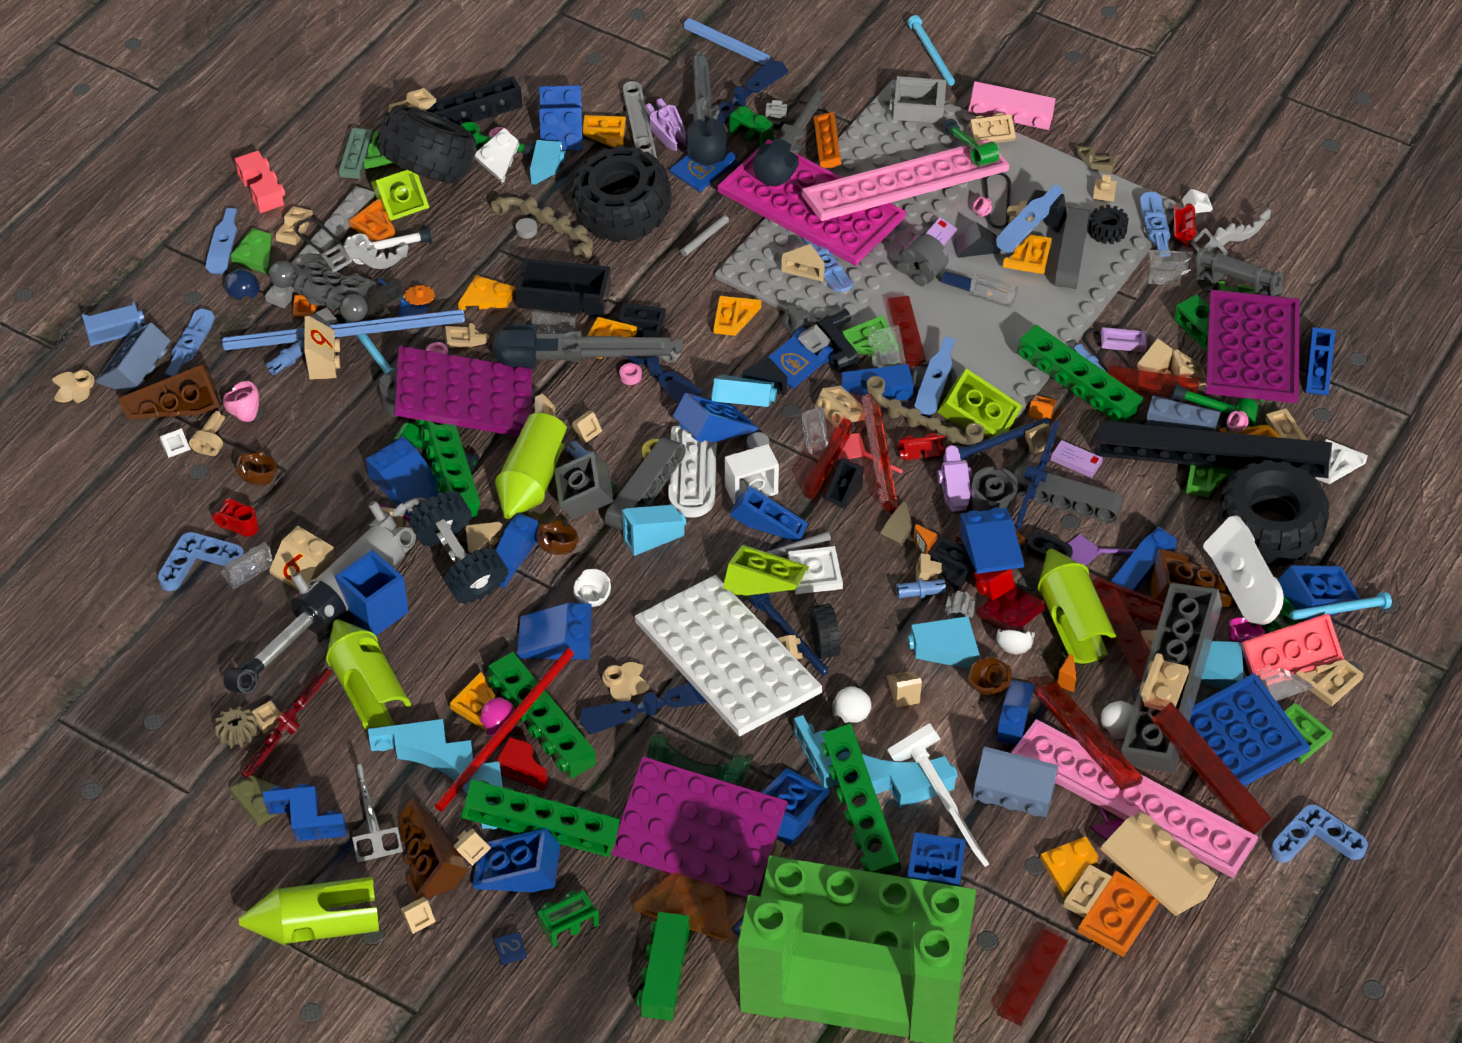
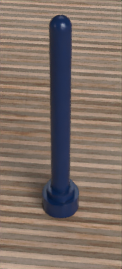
M1045 417L968 447H955L959 450L961 461L967 459V456L1026 435L1025 431L1043 423L1050 425L1051 420Z
M768 593L751 595L749 602L756 609L764 610L786 636L796 635V638H799L801 644H797V649L821 675H826L828 673L827 666L771 605L770 595Z

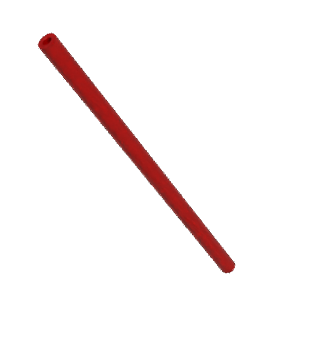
M567 648L438 800L434 805L438 811L442 812L574 656V652L571 649Z

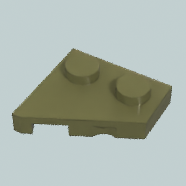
M250 775L232 786L230 792L259 827L278 815H269L263 801V792L269 791L272 787L279 786Z

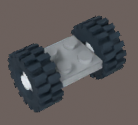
M449 490L445 494L442 492L438 493L436 497L428 498L429 501L422 502L420 504L421 507L414 510L415 514H411L409 517L411 519L409 520L410 527L423 546L431 547L433 544L437 546L441 542L452 558L455 565L449 568L451 571L445 574L444 580L456 601L467 604L469 601L473 603L476 599L480 600L484 598V595L493 593V589H498L500 587L499 584L504 583L505 577H508V568L497 551L491 547L489 549L486 547L482 548L481 551L475 550L471 555L469 553L466 554L456 539V533L462 532L464 530L463 527L468 526L469 520L472 519V512L461 494L457 493V491L451 492Z

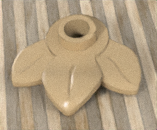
M79 370L76 373L65 372L52 378V381L61 388L56 393L54 399L64 403L72 399L76 403L84 401L90 395V388L95 383L93 375L87 370Z
M628 662L621 667L617 665L609 666L602 676L604 685L610 688L611 696L618 702H630L631 695L639 696L645 694L650 689L648 683L639 676L643 670V665L639 663Z

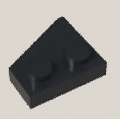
M623 303L619 322L637 326V335L640 337H661L666 317V308Z
M939 536L928 551L931 561L941 563V574L955 591H959L975 570L966 549Z

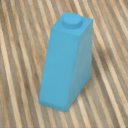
M719 375L714 378L711 401L769 407L771 402L776 400L777 389L774 388V382Z
M674 505L626 508L622 510L624 541L634 556L684 536L686 519L683 513L678 512Z
M968 616L911 625V635H907L908 647L913 649L916 659L970 669V666L980 656Z
M1212 641L1201 682L1224 690L1244 679L1240 642Z

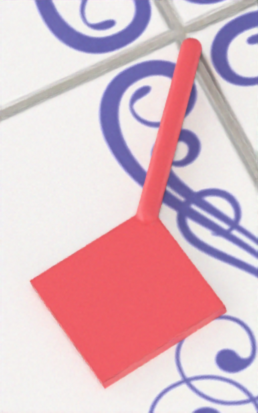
M860 433L832 437L838 461L842 457L852 459L865 456L898 473L903 472L902 469L866 452Z

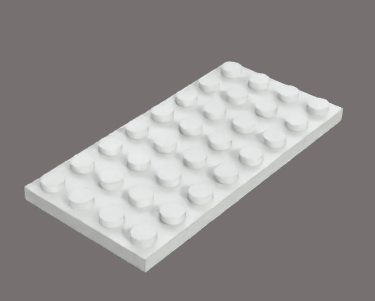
M714 575L635 615V622L740 737L822 693V685L735 594L723 589L724 583Z

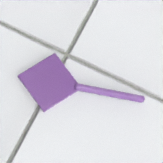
M1081 534L1068 543L1073 549L1072 559L1085 566L1101 553L1133 554L1136 550L1098 548Z

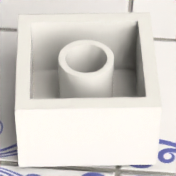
M769 444L725 457V488L733 504L749 486L767 497L778 494L779 463Z

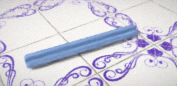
M691 18L684 22L686 30L761 65L770 60L769 54Z

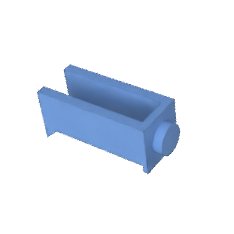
M132 302L133 305L92 316L82 314L90 345L127 337L142 328L141 323H145L142 310L137 311L135 302Z

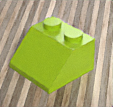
M409 170L371 182L376 199L381 200L382 207L387 212L389 221L430 208L418 174Z

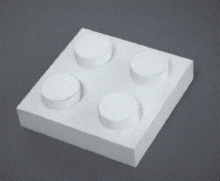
M835 546L788 551L789 560L809 566L808 572L795 589V594L843 589Z

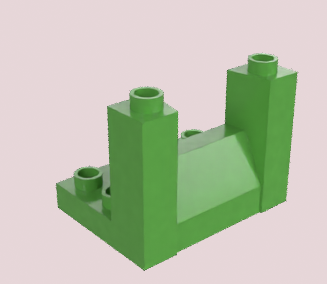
M769 855L761 897L748 895L738 943L741 1012L780 1019L789 1017L909 1038V1041L921 1043H953L977 889Z

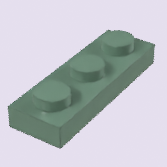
M352 128L339 169L340 177L361 179L364 169L363 160L367 158L368 147L372 142L373 130Z

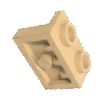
M998 113L986 118L984 116H976L970 120L967 126L968 131H971L972 139L976 142L989 139L990 142L1000 143L1015 141L1016 139L1011 114Z
M842 386L822 388L815 403V408L841 433L847 431L851 422L866 420L869 412Z
M1156 653L1154 661H1150L1148 665V676L1146 682H1142L1139 694L1142 696L1145 707L1173 713L1189 669L1185 665L1164 661L1162 654Z

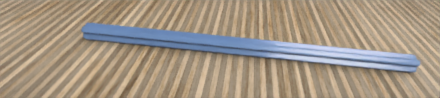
M460 309L326 326L334 330L335 337L463 323L465 322V314ZM305 328L224 337L222 345L224 350L293 343L299 340L304 341Z

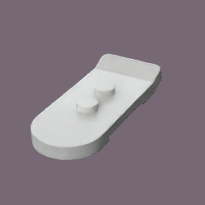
M673 426L671 428V440L684 444L686 453L669 478V504L674 505L678 512L683 513L684 517H699L708 513L715 503L717 442L713 443L705 440L704 442H699L691 437L692 433L680 426Z
M1231 516L1208 538L1203 547L1213 559L1244 618L1249 622L1265 625L1272 622L1278 616L1283 604V590L1277 578L1273 577L1258 550L1249 528L1239 516Z

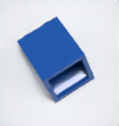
M371 550L335 575L346 604L359 628L372 632L377 636L409 613L404 577L374 550Z

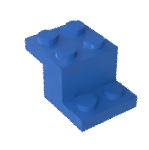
M581 85L539 86L540 140L562 142V150H583Z
M299 784L294 789L272 787L269 791L263 792V801L269 815L291 813V828L297 842L348 836L347 824L343 814H339L337 811L324 812L323 816H321L320 799L315 786Z
M915 832L907 878L960 887L966 840Z

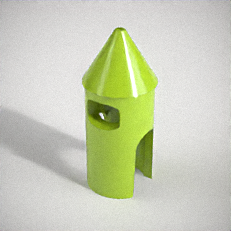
M533 413L529 415L514 447L507 457L501 473L495 479L496 490L506 519L515 517L517 513L521 514L544 501L545 492L565 445L561 441L567 429V426L561 420L550 414Z
M1054 549L1047 550L1038 583V591L1045 600L1068 655H1074V662L1080 664L1102 659L1108 655L1101 635H1107L1110 638L1117 636L1089 577L1088 568Z
M336 619L333 622L326 656L328 665L332 667L366 730L394 726L395 724L385 706V702L401 700L405 706H411V703L383 654L376 635Z
M373 876L280 889L277 887L239 917V926L284 946L288 943L378 932L377 907L326 911L334 907L375 901Z

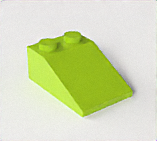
M966 368L957 377L937 413L963 428H966L971 423H978L984 427V436L992 438L1009 431L1023 405Z
M741 545L728 564L723 589L729 590L735 595L745 596L795 590L808 572L809 566Z

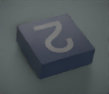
M520 932L494 939L501 965L527 959Z

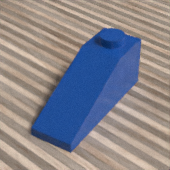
M1313 327L1310 332L1305 393L1329 395L1336 330Z
M908 364L842 372L841 386L847 392L873 398L867 392V380L870 377L879 376L885 381V391L882 394L885 398L900 401L913 398L914 383Z
M751 486L737 498L730 513L731 517L749 528L796 542L801 540L808 524Z
M517 513L507 526L496 549L508 568V577H505L504 583L499 584L503 588L506 587L537 543L535 533L538 528V521L520 513Z
M1157 527L1141 542L1111 580L1110 584L1128 597L1131 596L1152 577L1158 550L1164 549L1175 552L1177 539L1162 528Z
M1011 680L999 721L997 741L1014 745L1020 742L1024 735L1035 684Z

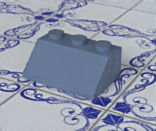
M149 323L128 335L95 381L100 385L125 393L132 389H139L145 382V375L151 373L156 367L155 361L167 352L166 346L171 340L154 324Z
M1154 395L1148 410L1146 425L1216 431L1221 411Z
M984 747L973 799L985 804L991 803L1003 806L1009 810H1019L1033 816L1047 818L1054 795L1058 765Z

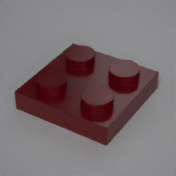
M1015 587L997 599L987 601L977 609L979 618L1004 631H1018L1045 610L1046 607L1043 600Z

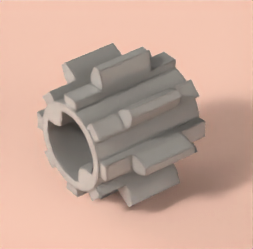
M772 100V103H767V119L772 121L774 125H781V122L786 123L787 104H782V100Z
M957 591L952 596H948L945 613H948L947 616L951 619L967 616L972 618L975 610V601H973V597L969 593Z

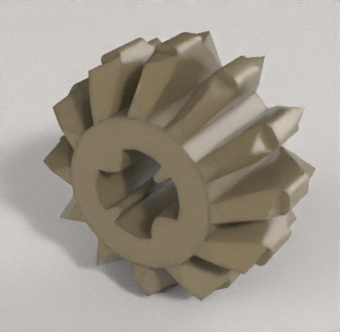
M230 706L229 712L221 711L220 717L216 718L215 734L220 739L222 745L229 744L232 749L236 744H239L242 748L244 742L251 743L252 737L257 736V720L252 716V712L249 709L243 710L239 706L237 710H234Z

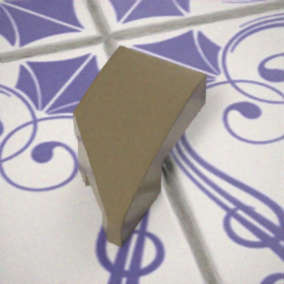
M1077 146V154L1091 169L1108 173L1113 172L1116 165V156L1095 155V147Z
M903 501L880 532L881 537L901 547L914 527L906 502Z

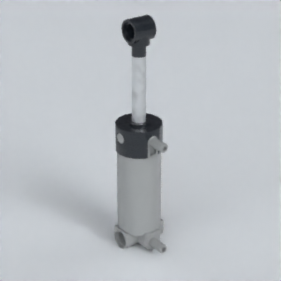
M376 501L371 502L369 508L376 518L369 524L371 528L326 570L308 584H306L300 573L292 575L291 579L300 591L291 601L292 610L297 618L249 663H243L238 668L229 669L224 676L225 688L236 693L249 694L253 692L258 684V674L307 628L319 635H325L331 630L333 622L336 619L341 620L349 611L335 575L371 550H374L394 568L403 560L405 553L415 544L416 535L409 527H398L390 513H384Z

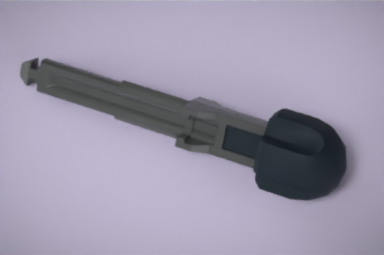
M698 51L693 55L695 103L689 108V114L694 116V122L687 129V149L694 162L710 166L720 162L725 156L727 136L726 128L721 122L717 121L720 107L717 104L712 107L707 58Z
M816 90L794 125L784 124L781 131L784 136L780 137V139H775L771 145L762 144L753 160V171L757 179L765 185H782L790 180L799 165V157L796 153H799L802 148V144L796 142L798 139L804 138L806 133L804 129L819 108L824 92Z
M514 324L504 327L496 334L492 349L494 356L501 364L514 368L524 367L526 369H533L536 366L537 360L582 362V357L670 356L672 351H675L676 355L682 352V342L677 338L676 342H671L670 337L582 336L581 331H572L565 334H537L536 327L532 324Z

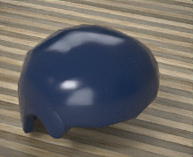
M238 269L227 275L224 289L229 296L242 300L244 296L254 298L260 291V283L250 270Z

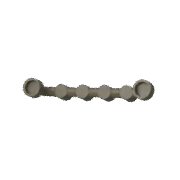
M497 197L491 202L493 212L499 216H502L509 210V205H515L524 214L528 215L530 213L536 216L540 223L552 225L556 232L568 234L572 241H581L582 243L573 249L574 256L579 261L585 262L592 256L593 241L587 236L586 228L583 225H578L575 228L571 227V222L566 216H561L558 219L555 218L553 210L548 206L542 210L537 208L538 204L534 198L529 197L524 201L518 197Z
M873 376L867 380V392L873 396L878 404L888 409L887 414L889 417L898 418L901 415L907 418V425L915 428L922 425L927 427V434L945 435L946 443L949 446H957L959 443L970 446L983 440L984 427L978 423L969 424L966 427L965 435H963L956 427L948 428L941 425V421L937 418L929 419L921 415L918 409H908L901 406V402L897 399L889 400L882 395L885 391V381L883 378Z

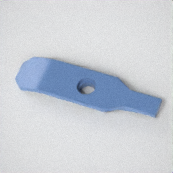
M1055 184L1043 197L1032 200L996 239L997 247L1005 253L1013 252L1020 242L1049 214L1050 206L1064 190ZM1030 216L1035 218L1031 222L1027 221V218Z
M1145 192L1140 197V205L1149 240L1156 245L1159 259L1170 258L1168 248L1170 232L1161 196L1156 192Z
M226 208L223 221L215 227L206 261V269L210 274L222 275L228 270L229 259L237 234V228L234 224L237 209Z
M802 238L806 245L811 244L823 262H829L825 263L824 279L828 286L835 292L852 289L854 282L845 274L828 249L817 246Z
M201 308L194 312L189 325L172 350L173 358L165 372V376L171 377L178 374L182 366L194 358L214 323L215 317L212 311Z
M944 337L939 352L930 359L915 402V408L920 410L921 414L931 416L937 412L952 368L950 355L955 343L954 338ZM936 374L941 375L940 378H933Z

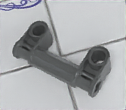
M1201 248L1196 255L1197 284L1205 291H1211L1226 274L1254 283L1255 294L1281 297L1283 294L1282 272L1268 271L1263 266L1231 258L1222 253L1215 254L1209 252L1206 248Z

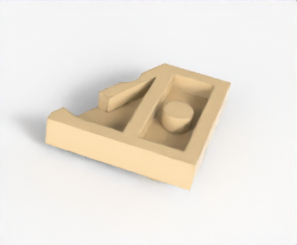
M1344 659L1336 661L1331 665L1317 666L1314 671L1304 673L1303 670L1298 671L1295 675V680L1332 707L1363 679L1364 673Z

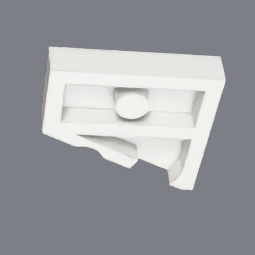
M504 128L476 152L475 160L503 183L506 179L505 175L508 167H511L513 162V155L516 154L519 147V141Z
M1326 439L1325 442H1332L1329 478H1315L1331 484L1364 465L1368 455Z

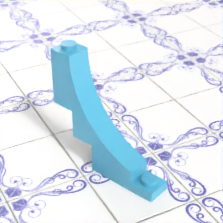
M803 715L794 718L793 733L820 784L826 789L839 785L838 779L833 780L828 767L833 764L830 756L825 757L821 747V743L825 742L822 733L827 731L823 730L815 733L812 724H808ZM842 752L839 754L838 759L845 760L849 757L850 753ZM862 754L876 794L890 790L900 809L938 795L919 763L892 762ZM945 756L930 760L948 791L954 790L955 780L958 777L955 766L949 764ZM854 774L849 775L845 781L852 780L854 782L858 776Z
M443 719L368 729L371 751H386L396 748L397 759L409 760L435 768L454 781L473 760L471 740L446 743ZM499 762L482 764L464 785V791L468 792L471 779L486 781L491 785L502 787ZM481 823L482 829H497V827Z

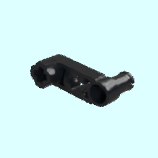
M846 308L832 316L827 315L815 322L830 339L828 345L834 349V354L830 355V360L837 372H842L860 361L855 348L837 328L851 321V315Z

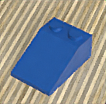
M689 393L684 394L673 415L680 422L679 426L692 433L691 437L699 442H704L705 440L714 443L755 432L758 429V426L734 405L711 401L712 399Z
M401 437L366 459L368 477L397 506L414 498H425L429 501L428 498L437 496L436 476L432 475L430 467L418 450L404 437ZM407 509V510L405 511V513H406L408 516H410L411 514H413V510H412V512H408V509Z
M996 507L986 511L973 510L960 514L961 540L977 574L1024 568V561L1013 520L1007 508Z
M1291 565L1278 579L1283 590V596L1296 610L1361 599L1342 566Z
M565 603L521 616L517 657L558 659L569 648L574 652V656L571 659L590 660L593 623L592 603Z
M786 768L761 792L788 802L777 840L792 846L802 836L829 796L830 790Z
M546 828L487 842L491 849L476 862L472 885L474 889L537 892L554 888L560 844Z

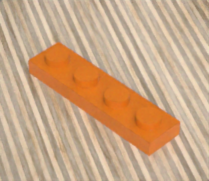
M834 112L814 116L820 166L823 168H833L841 165L842 161Z

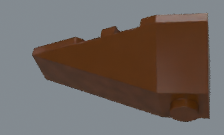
M206 363L118 398L127 419L200 415L221 406L215 383Z
M1164 549L1158 550L1150 584L1155 603L1164 605L1170 583L1218 589L1222 607H1238L1221 575L1218 576L1208 571V566L1202 563L1198 566L1187 561L1188 557L1181 553Z
M412 797L398 815L401 841L406 843L407 854L404 855V862L409 864L410 874L407 875V883L415 900L422 897L428 899L454 889L469 869L452 842L418 800Z

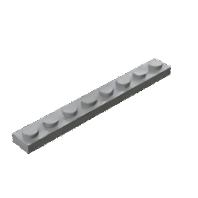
M355 186L325 222L324 226L341 240L351 228L349 220L373 202L375 193ZM322 227L310 240L324 252L338 244ZM307 244L291 264L295 267L296 273L300 275L304 272L305 263L322 257V253L310 244ZM273 285L266 293L265 299L266 302L285 308L297 293L294 291V286L279 288Z

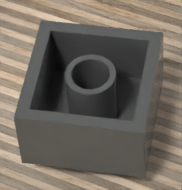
M594 451L554 469L559 507L573 519L614 502L608 464Z

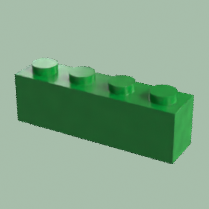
M658 912L657 922L652 921L650 937H654L653 944L647 945L646 960H649L648 967H643L641 979L645 986L644 990H639L637 1006H641L642 1017L674 1020L690 932V916Z

